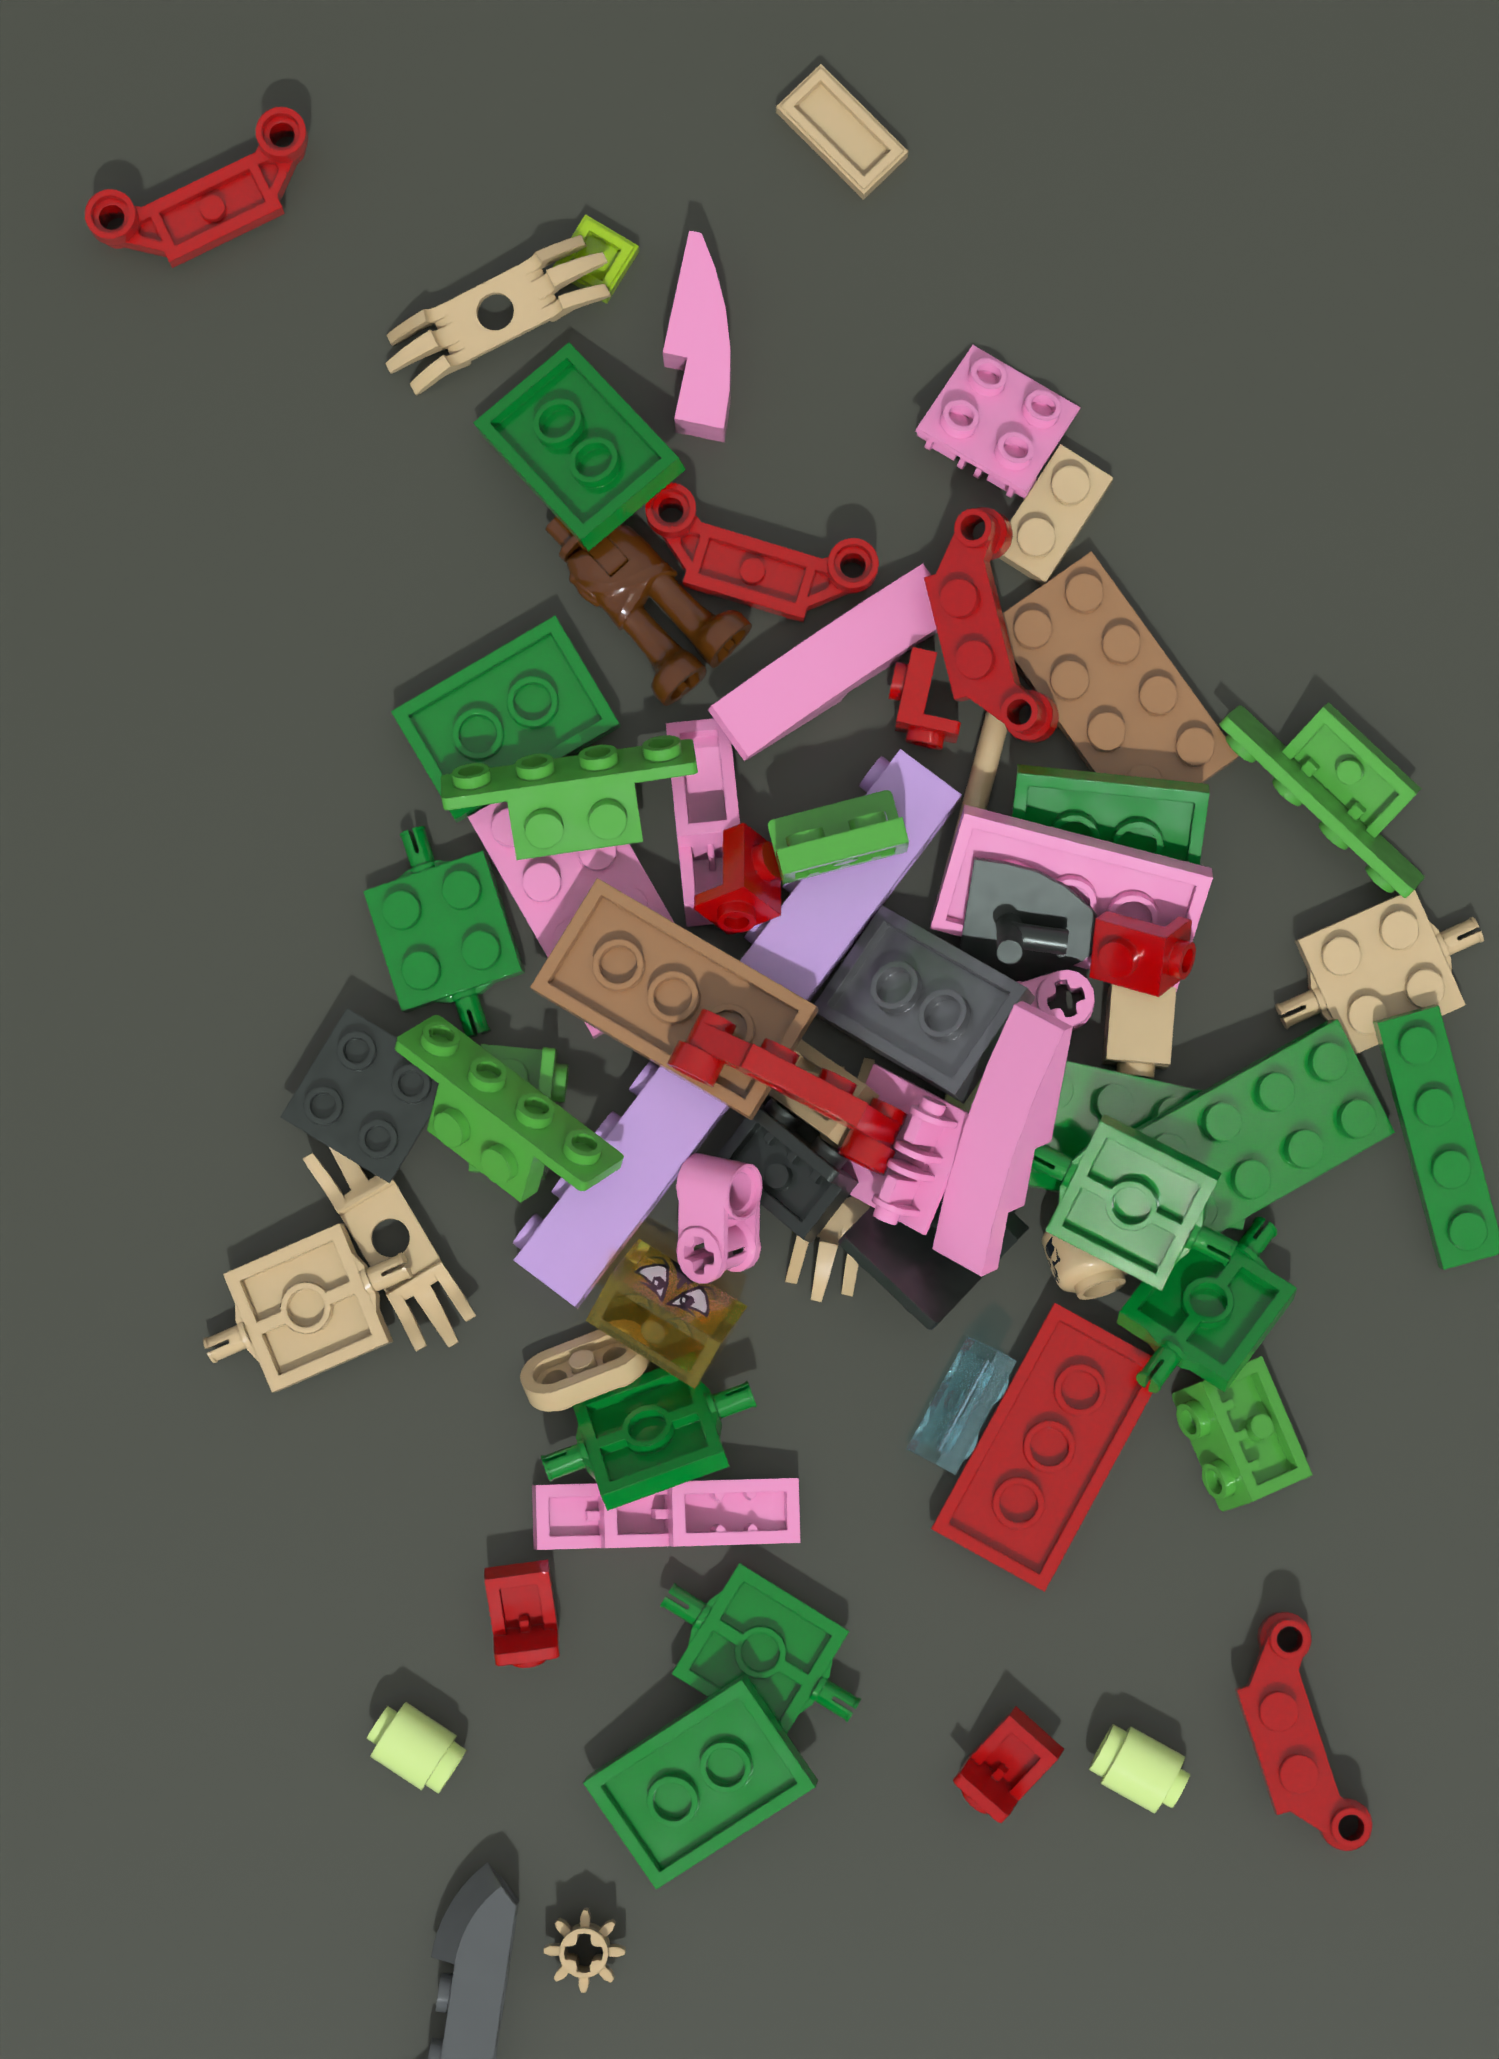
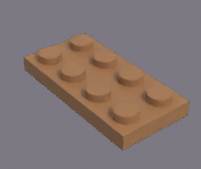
M1092 551L1003 613L1017 670L1032 690L1043 693L1054 701L1059 713L1058 727L1091 772L1204 783L1239 757L1228 745L1222 731Z
M598 878L530 986L538 995L750 1120H753L771 1088L727 1065H724L714 1087L707 1086L667 1065L678 1040L686 1041L703 1008L734 1023L737 1027L733 1036L759 1047H761L764 1039L767 1038L794 1051L819 1011L816 1005Z

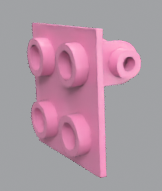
M972 345L915 432H917L918 437L926 441L924 448L929 451L933 448L953 461L957 456L960 457L957 464L958 468L963 470L966 464L970 463L977 467L973 474L975 478L979 479L985 472L989 474L986 480L1006 491V496L1012 498L1014 494H1017L1025 499L1037 481V475L1081 407Z
M873 1064L865 1084L879 1095L878 1099L902 1110L908 1116L891 1148L896 1154L894 1158H889L887 1162L889 1168L885 1176L870 1171L849 1159L842 1167L846 1173L859 1182L850 1195L875 1208L873 1216L892 1225H897L899 1221L915 1231L926 1235L945 1192L961 1134L969 1113L891 1071Z

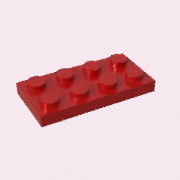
M1053 1303L930 1529L1045 1592L1152 1395V1392L1148 1391L1150 1381L1143 1388L1136 1380V1375L1152 1356L1066 1308Z

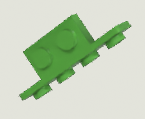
M1329 702L1322 707L1287 746L1242 705L1237 706L1219 723L1220 727L1228 733L1226 741L1232 750L1250 763L1259 762L1275 777L1272 780V784L1282 797L1295 806L1304 804L1321 820L1319 828L1328 840L1343 850L1350 847L1368 864L1365 867L1368 876L1381 889L1388 893L1397 891L1402 897L1407 898L1424 880V875L1379 834L1415 797L1421 788Z
M663 735L646 740L642 746L617 749L612 745H594L579 752V755L553 759L548 754H532L518 759L513 765L492 768L483 763L465 764L455 768L451 774L441 776L443 809L454 810L507 802L516 860L643 842L635 783L698 773L694 743L692 739L680 740L676 736Z
M433 1015L397 1037L395 1050L439 1083L427 1131L520 1203L538 1191L545 1165L579 1191L588 1190L621 1168L624 1155L443 1017Z

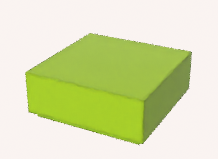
M585 214L572 237L582 235L587 247L556 261L553 267L574 259L603 252L608 263L573 281L572 284L581 289L605 284L611 296L601 301L607 304L640 252L639 246Z

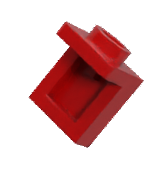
M912 647L909 664L896 662L888 699L900 701L895 731L907 733L905 741L909 744L941 750L943 749L944 741L957 743L961 722L924 714L937 652Z
M744 822L723 830V884L694 896V909L726 934L745 932L752 929L755 925L781 916V876L772 842L767 841Z
M1105 911L1095 920L1089 978L1160 997L1180 980L1185 979L1193 967L1196 946L1194 942L1190 941L1192 920L1178 916L1164 927Z
M549 1560L484 1568V1581L493 1631L495 1664L497 1666L513 1665L518 1668H530L538 1666L546 1660L558 1658L560 1656L559 1625Z
M1015 1706L968 1756L954 1777L953 1782L961 1789L963 1797L970 1806L983 1814H989L998 1823H1002L1011 1814L1018 1801L1059 1759L1064 1748Z

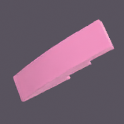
M924 564L916 567L823 627L711 705L708 711L744 761L836 705L848 692L890 667L905 652L937 633L924 577L931 574Z
M1024 1001L1013 1005L982 1076L961 1134L945 1188L932 1247L934 1251L981 1277L998 1269L1008 1213L1025 1205L1035 1149L1052 1140L1073 1026Z
M799 1478L688 1481L609 1511L605 1507L597 1483L532 1485L534 1550L801 1543Z

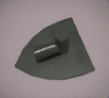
M974 857L960 950L1016 982L1030 980L1064 970L1089 957L1092 954L1095 920L1098 916L1093 908L1067 885L1037 869L1006 861Z

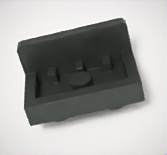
M771 1098L765 1106L761 1105L753 1120L747 1117L743 1120L716 1157L745 1162L757 1167L762 1176L763 1185L760 1204L800 1238L812 1243L859 1182L842 1169L848 1161L847 1158L840 1155L836 1148L819 1136L816 1137L812 1144L795 1131L802 1121L779 1102Z

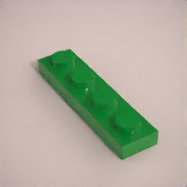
M1430 1005L1374 1021V1029L1438 1267L1445 1270L1498 1255L1499 1228L1440 1007L1438 1005Z

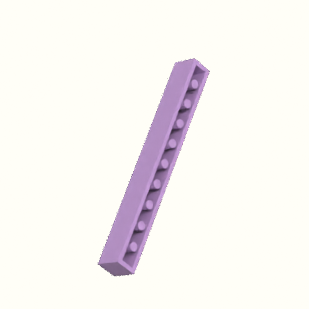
M901 749L891 762L881 756L863 778L859 787L867 792L866 795L884 790L891 791L898 817H903L909 839L907 852L784 884L783 888L791 894L781 906V916L755 925L752 929L748 930L744 937L752 946L740 962L809 1002L960 803L962 794ZM652 1061L644 1067L629 1088V1091L637 1097L624 1115L621 1117L612 1111L595 1132L624 1155L621 1168L586 1191H579L563 1178H560L551 1192L559 1198L558 1202L545 1219L535 1213L513 1241V1244L521 1250L514 1261L577 1309L676 1180L682 1164L689 1156L697 1152L730 1108Z

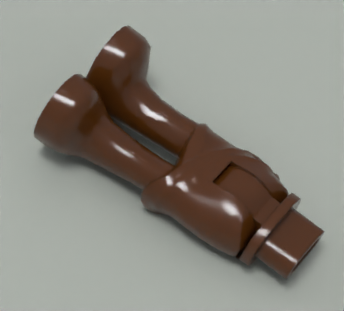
M557 517L545 529L562 547L559 557L567 563L570 572L569 581L574 584L581 597L592 605L602 608L618 629H624L646 655L655 670L651 689L664 706L676 702L694 689L704 679L707 670L693 654L683 649L647 612L644 605L649 597L677 625L693 644L698 654L712 668H716L724 662L740 645L752 628V624L736 610H727L715 615L701 606L675 579L678 572L662 560L648 542L625 523L618 526L589 552Z

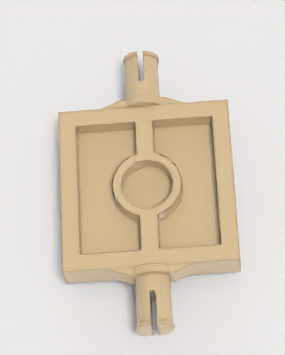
M1415 890L1407 898L1398 894L1295 940L1307 968L1309 991L1282 1003L1275 1004L1278 1015H1283L1302 1006L1301 1010L1280 1018L1286 1029L1317 1014H1320L1326 1021L1338 1019L1355 1054H1358L1378 1045L1373 1025L1374 1021L1430 1005H1438L1442 1016L1465 1006L1466 1004L1452 975L1450 955L1479 942H1484L1482 931H1476L1457 940L1458 936L1479 927L1474 917H1470L1462 923L1439 932L1428 920Z
M339 1223L224 1273V1278L235 1302V1321L237 1325L210 1337L203 1338L205 1349H211L229 1341V1344L210 1351L207 1355L213 1363H217L219 1360L247 1348L251 1355L260 1363L273 1393L392 1343L393 1339L380 1310V1295L378 1291L407 1278H412L410 1267H403L386 1275V1272L407 1264L408 1261L404 1254L400 1252L394 1257L368 1267L357 1255L345 1224Z

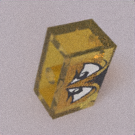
M638 1239L610 1275L586 1321L695 1389L724 1349L748 1306L711 1283L698 1284L690 1280L682 1272L679 1263Z

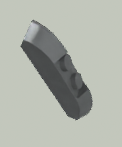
M488 1862L468 1879L453 1898L436 1934L431 1957L455 1965L453 1974L441 1973L436 2012L447 2013L443 2039L432 2037L428 2059H496L519 1899L506 1881Z

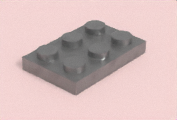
M882 905L814 1005L819 1010L816 1015L824 1022L964 1104L984 1074L1013 1005L1020 1001L1031 1005L1036 997L1027 987Z

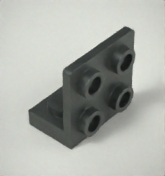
M943 1197L926 1235L915 1231L899 1221L897 1225H892L873 1216L875 1208L871 1206L844 1233L838 1243L860 1267L865 1269L910 1314L927 1329L933 1330L982 1278L932 1249ZM1013 1211L1008 1213L1000 1258L1030 1228Z

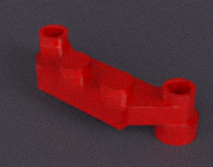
M287 107L269 109L257 122L256 138L259 146L254 153L143 207L134 206L131 199L121 191L114 189L102 190L93 195L86 205L85 220L87 226L98 241L112 248H128L167 257L171 267L174 268L285 214L280 201L297 164L304 158L308 145V132L304 120L296 111ZM283 137L294 138L293 142L286 147L275 146L277 141ZM116 218L124 219L119 228L113 230L106 229L111 220Z
M677 483L668 484L645 504L646 519L649 526L654 532L662 536L685 571L683 587L804 623L807 611L848 594L859 593L870 587L877 577L879 566L877 553L868 542L859 538H848L838 542L832 548L829 557L822 559L701 522L696 515V503L692 493L686 487ZM668 508H676L683 514L678 521L673 523L665 522L660 518V515ZM847 563H857L863 568L864 572L859 577L850 578L842 573L841 568Z
M978 507L967 509L955 521V532L936 574L924 577L954 700L959 702L971 699L1004 723L1007 730L1015 738L1030 743L1041 742L1049 738L1056 730L1059 721L1058 709L1054 701L1047 695L1034 690H1026L1020 685L990 565L991 560L1001 557L1009 549L1013 539L1012 526L1003 514L992 508ZM984 521V534L979 539L974 540L973 530L975 526ZM1029 704L1032 710L1031 717L1026 723L1021 725L1019 712L1025 705Z
M701 1009L686 1041L678 1040L667 1065L710 1087H714L724 1065L753 1078L850 1129L838 1153L870 1171L885 1176L889 1168L887 1162L889 1158H894L896 1154L891 1148L908 1114L874 1097L870 1105H868L869 1103L853 1096L857 1085L852 1081L825 1068L821 1069L817 1077L795 1066L800 1055L791 1049L767 1038L764 1039L761 1047L733 1036L737 1027L734 1023L709 1010Z
M1285 1611L1275 1612L1266 1617L1258 1629L1257 1639L1261 1650L1247 1685L1235 1689L1266 1788L1276 1815L1292 1812L1318 1829L1322 1838L1332 1847L1341 1851H1353L1362 1847L1368 1841L1372 1833L1373 1823L1369 1811L1363 1804L1352 1798L1339 1795L1299 1673L1302 1659L1311 1646V1631L1308 1624L1300 1616ZM1291 1626L1297 1633V1642L1292 1649L1283 1651L1278 1646L1277 1636L1281 1629ZM1355 1815L1358 1820L1356 1832L1349 1837H1342L1338 1830L1340 1820L1344 1816Z

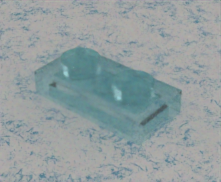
M967 1336L906 1449L956 1475L962 1462L974 1451L978 1441V1433L993 1405L1006 1392L1009 1375L1017 1361L999 1350Z

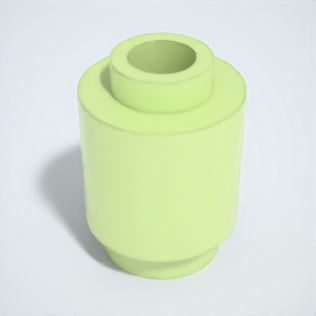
M407 1702L403 1704L398 1712L387 1706L366 1738L376 1745L370 1755L371 1758L421 1791L426 1785L438 1794L467 1751V1749L454 1742L457 1737L456 1734Z
M1114 1724L1106 1733L1089 1766L1090 1771L1102 1777L1100 1784L1154 1814L1162 1803L1170 1808L1174 1807L1190 1777V1773L1181 1769L1185 1759L1184 1755L1131 1726L1125 1731Z

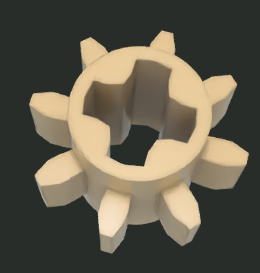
M589 1908L583 1909L580 1923L573 1927L566 1920L558 1918L555 1926L559 1933L564 1936L562 1943H550L544 1947L545 1954L559 1956L562 1964L557 1969L554 1980L556 1982L560 1981L568 1973L578 1977L581 1993H586L590 1977L598 1973L604 1980L611 1983L615 1975L613 1970L606 1964L608 1957L623 1956L626 1952L625 1946L610 1944L608 1935L613 1931L616 1921L614 1919L608 1920L602 1927L591 1923ZM583 1933L591 1935L590 1940L593 1946L602 1947L603 1954L594 1955L590 1966L579 1965L578 1955L568 1953L567 1946L576 1945L579 1935Z

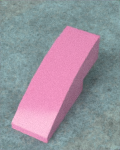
M689 231L663 348L664 367L684 371L674 417L675 432L725 443L731 400V349L726 307L716 268L703 235L699 232Z
M714 718L666 723L667 735L676 736L680 740H693L698 773L694 775L671 778L687 927L713 924L694 909V896L723 884V830L740 824L732 743Z

